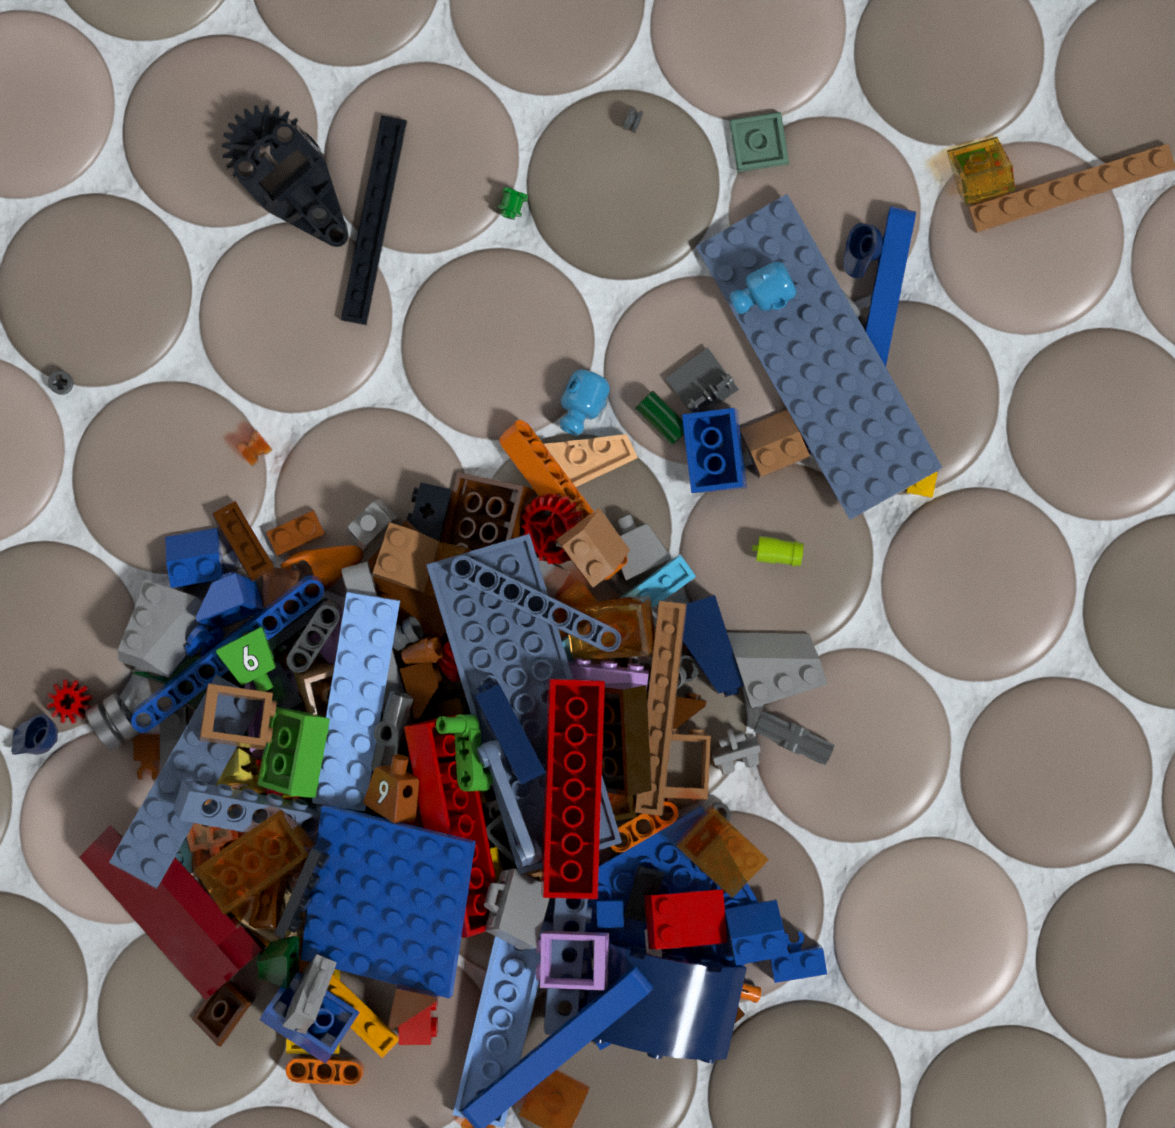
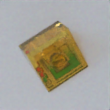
M998 137L947 150L957 190L965 205L1016 191L1013 165Z

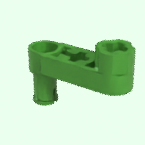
M473 714L439 717L436 721L437 731L440 734L454 733L457 782L462 791L489 790L493 783V778L488 767H483L477 753V748L481 747V730L478 718Z

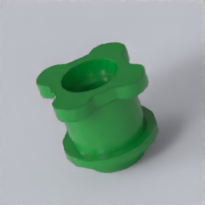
M503 187L502 194L504 196L501 204L497 205V209L501 211L500 215L502 217L515 220V217L522 216L520 211L523 202H527L528 195L508 187Z

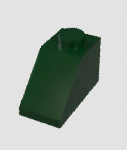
M291 936L270 942L266 950L261 951L257 957L258 978L288 989L299 970V937Z

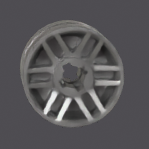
M116 693L103 700L104 708L97 703L86 710V715L94 731L110 751L123 745L122 736L129 741L140 734L132 726L131 712Z

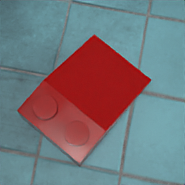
M723 889L644 895L648 949L657 950L727 943Z

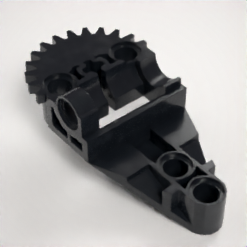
M265 104L263 112L260 111L258 105H254L253 114L245 108V118L236 114L234 117L238 124L229 122L227 125L233 132H224L223 134L230 141L222 143L223 148L230 150L222 156L223 158L232 159L226 165L227 169L234 167L232 176L238 178L241 185L267 212L330 246H343L349 237L348 225L343 217L342 208L325 161V155L321 152V148L315 140L296 124L298 118L288 119L290 114L288 110L282 116L279 115L280 106H276L274 111L270 112L269 104ZM281 127H288L291 129L292 134L287 138H283L278 135L277 131ZM261 145L265 148L270 146V154L279 164L296 149L306 158L301 165L271 191L267 190L260 182L276 168L267 152L260 153ZM246 161L252 164L253 169L249 172H243L239 169L238 165ZM321 208L325 210L326 215L318 219L311 213L314 209ZM338 227L344 231V234L335 238L329 232L331 229Z

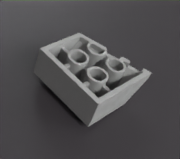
M145 580L117 650L118 660L169 678L188 656L185 652V646L188 645V636L194 628L199 625H204L207 630L210 628V626L199 623L196 620V615L203 601L196 596Z
M727 633L750 708L827 685L822 665L810 634Z

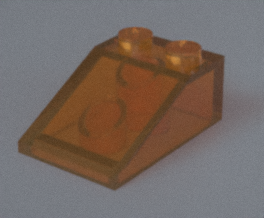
M650 596L623 597L571 607L614 628L621 636L619 647L614 651L607 652L569 635L572 660H575V658H581L582 660L649 656L653 652L655 628ZM581 620L576 628L580 635H586L591 627L587 620ZM611 632L603 633L601 636L603 646L610 647L614 643V635Z

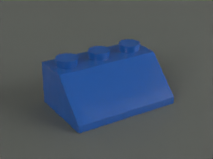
M729 408L682 414L691 493L747 488L738 410Z
M297 972L288 989L280 987L259 1020L326 1064L360 1012L326 990L316 1020L308 1028L305 1035L297 1032V1029L293 1031L283 1027L286 1014L302 975L300 972Z

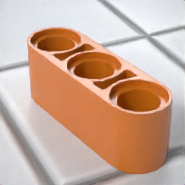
M664 801V806H670L673 809V816L669 820H663L659 815L640 813L619 825L618 831L627 835L628 842L622 847L616 845L610 847L614 851L624 852L663 830L676 821L678 817L677 807L670 801ZM640 819H646L650 822L651 828L647 833H639L636 830V823Z
M310 1055L295 1056L286 1066L288 1079L296 1083L355 1085L364 1074L363 1063L359 1059L352 1057H330L326 1063L332 1068L330 1076H322L319 1073V1065L325 1063ZM302 1063L305 1066V1074L296 1075L292 1070V1064ZM348 1065L357 1067L359 1071L358 1076L354 1078L348 1077L345 1073V1067Z

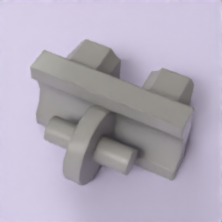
M732 728L727 729V738L719 740V747L710 749L715 766L718 765L722 775L735 771L733 760L743 758L745 767L750 768L759 765L758 753L761 750L756 737L745 738L744 733L734 735Z

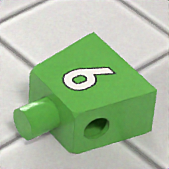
M263 626L216 650L218 656L241 685L253 681L257 691L263 692L273 687L267 672L275 669L276 664Z

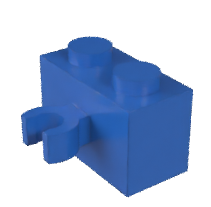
M797 931L798 940L796 942H790L788 933H785L786 943L790 949L788 950L789 956L770 959L773 981L778 983L827 975L823 947L817 945L801 948L804 942V935L801 931Z

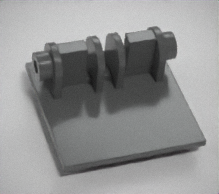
M708 347L665 378L690 413L710 411L739 390L734 384L733 378L725 372Z

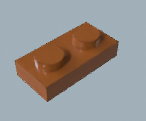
M315 510L266 532L277 556L325 535Z

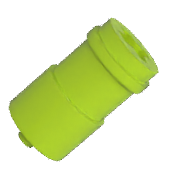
M759 536L758 545L752 546V551H756L757 562L791 565V567L801 566L804 543Z

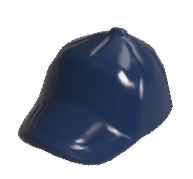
M858 223L848 234L843 266L845 272L854 279L862 278L870 261L877 260L881 256L883 237L879 229L874 225Z
M41 713L19 725L13 733L12 754L27 753L39 755L48 752L58 740L56 724L46 714Z

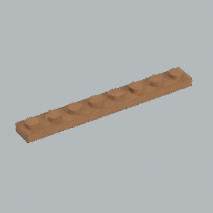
M1165 144L971 206L968 210L975 232L979 233L1175 170V162L1169 144Z
M659 601L647 703L652 791L637 794L635 808L637 813L663 815L686 603Z

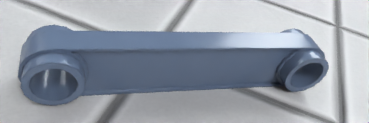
M498 740L489 741L478 747L477 753L483 767H489L518 844V846L514 847L518 861L522 867L530 866L543 859L536 840L530 839L501 762L505 760L503 750Z

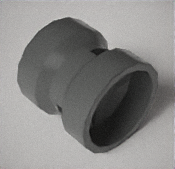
M414 616L404 619L402 624H396L393 647L397 651L407 648L409 643H416L424 639L423 629Z

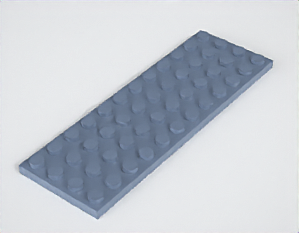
M788 194L696 246L849 520L943 469ZM782 262L796 287L795 297L788 301L785 307L778 310L762 311L757 305H754L746 313L738 314L730 299V294L735 290L748 288L746 277L750 273L770 263Z
M530 534L427 564V570L469 710L479 720L481 745L489 741L493 742L496 738L474 695L479 693L478 687L492 681L493 685L500 684L545 770L548 679H573L559 630L456 579L450 572V564L454 558L467 556L548 596ZM465 560L458 561L455 564L456 573L461 576L468 574L470 570L468 562ZM484 572L481 574L479 582L483 587L489 588L494 583V577L491 573ZM508 584L504 588L505 597L510 600L517 597L518 589L514 584ZM538 596L531 597L528 601L529 609L534 612L540 610L542 607L541 598ZM553 613V614H552V618H553V620L556 622L555 617H554V613ZM505 758L501 762L530 839L536 840L542 854L545 773L521 785L517 782ZM603 777L601 781L599 850L622 843ZM493 781V790L519 875L542 868V859L530 866L522 867L514 850V847L518 846Z

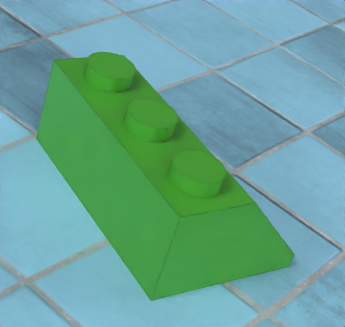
M276 707L275 716H270L268 727H273L271 743H266L257 785L290 796L315 798L330 718Z

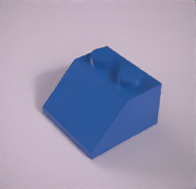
M218 528L165 537L166 564L171 588L177 589L220 580L221 575L226 574Z
M235 572L221 575L220 580L211 584L196 615L197 622L213 628L218 626L223 628L258 614L264 609L257 582H251L249 578Z
M777 899L725 909L733 960L736 965L789 956Z

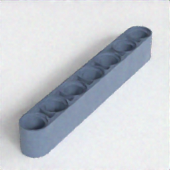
M458 556L450 564V572L456 579L600 650L610 652L616 650L620 645L621 636L614 628L470 557ZM460 560H465L470 565V570L465 576H461L455 571V564ZM484 572H489L494 577V583L489 588L483 587L479 582V578ZM508 584H514L518 589L517 597L512 600L507 599L504 595V588ZM538 596L542 600V607L534 612L529 609L528 601L531 597ZM557 608H562L566 612V619L562 623H556L552 618L553 611ZM581 620H587L590 624V631L586 635H580L577 631V624ZM605 632H611L614 635L615 640L610 647H605L601 643V636Z

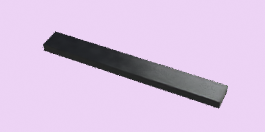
M381 115L341 315V321L365 326L368 323L406 132L407 120Z

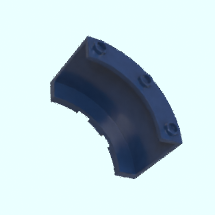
M610 939L608 987L636 966L654 988L592 1041L600 1044L608 1042L628 1049L646 1052L647 1056L655 1059H662L663 1056L701 1060L711 1064L715 1063L716 1060L727 1059L747 967L736 965L735 962L727 959H700L699 964L689 963L686 957L662 953V957L646 954V948L618 939ZM589 990L587 1004L604 990Z

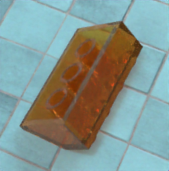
M279 810L194 870L224 915L235 911L307 860L314 844L301 826L283 810Z

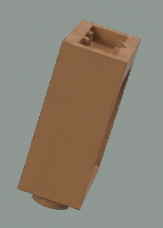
M208 684L199 741L263 750L266 743H271L273 727H268L270 716L274 717L277 701L272 700L273 693ZM218 695L264 701L259 738L213 732Z
M673 728L672 741L703 742L701 788L666 786L665 798L708 800L711 736L705 735V730L689 729V734H679V729Z

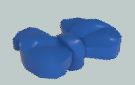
M204 625L196 626L188 636V645L185 646V652L191 657L203 645L200 655L203 656L222 641L225 632L220 626L212 631H208Z

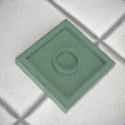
M781 112L729 120L737 173L789 165Z

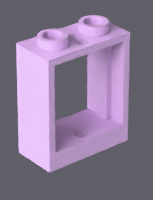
M544 931L541 933L536 948L537 953L541 954V964L536 966V980H540V988L605 990L608 987L609 933ZM552 940L594 941V979L551 978Z

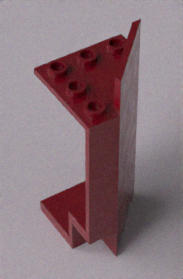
M109 825L79 858L197 992L207 1000L266 946L259 939L255 941L235 917L230 919L176 857L173 859L157 889L111 865L109 861L123 837L112 825Z

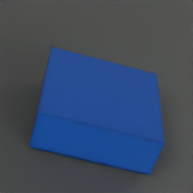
M623 900L596 901L597 928L624 927Z

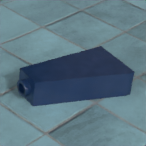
M713 595L688 603L686 606L682 642L697 661L699 667L718 694L724 693V696L727 697L739 693V687L744 686L716 596Z
M492 681L478 687L479 693L475 694L474 697L494 737L498 740L517 782L522 785L546 773L500 684L493 685Z

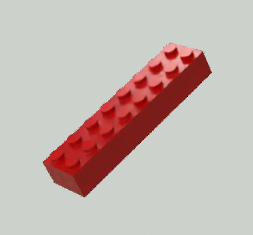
M548 679L541 895L543 898L598 899L605 681Z
M436 718L405 726L404 728L413 775L419 780L418 801L423 827L476 841L461 937L466 938L485 932L490 910L484 906V901L489 884L496 883V877L479 791H462L458 786L454 733L440 734L436 729V721L438 719Z

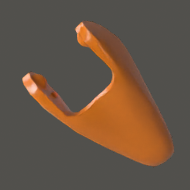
M354 545L304 550L293 554L280 566L282 569L289 570L292 565H297L302 560L308 562L314 576L321 579L325 592L343 577L342 568L357 565L361 561L363 551L360 547ZM314 584L313 587L306 588L304 591L309 595H314L319 591V586Z

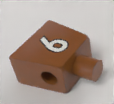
M399 754L393 755L391 765L377 766L374 769L363 804L392 823L415 822L419 780L416 776L406 771L409 758Z

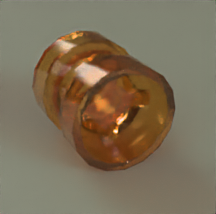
M257 430L250 435L248 443L242 441L236 446L252 467L259 462V455H268L273 451Z

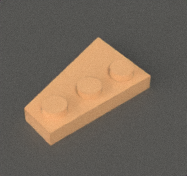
M627 434L544 444L575 487L638 459Z

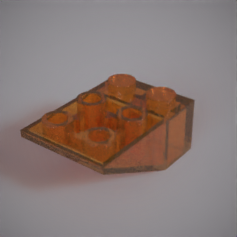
M710 805L675 842L676 846L732 898L769 860L713 805Z

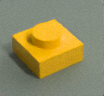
M938 472L907 488L906 493L933 498Z

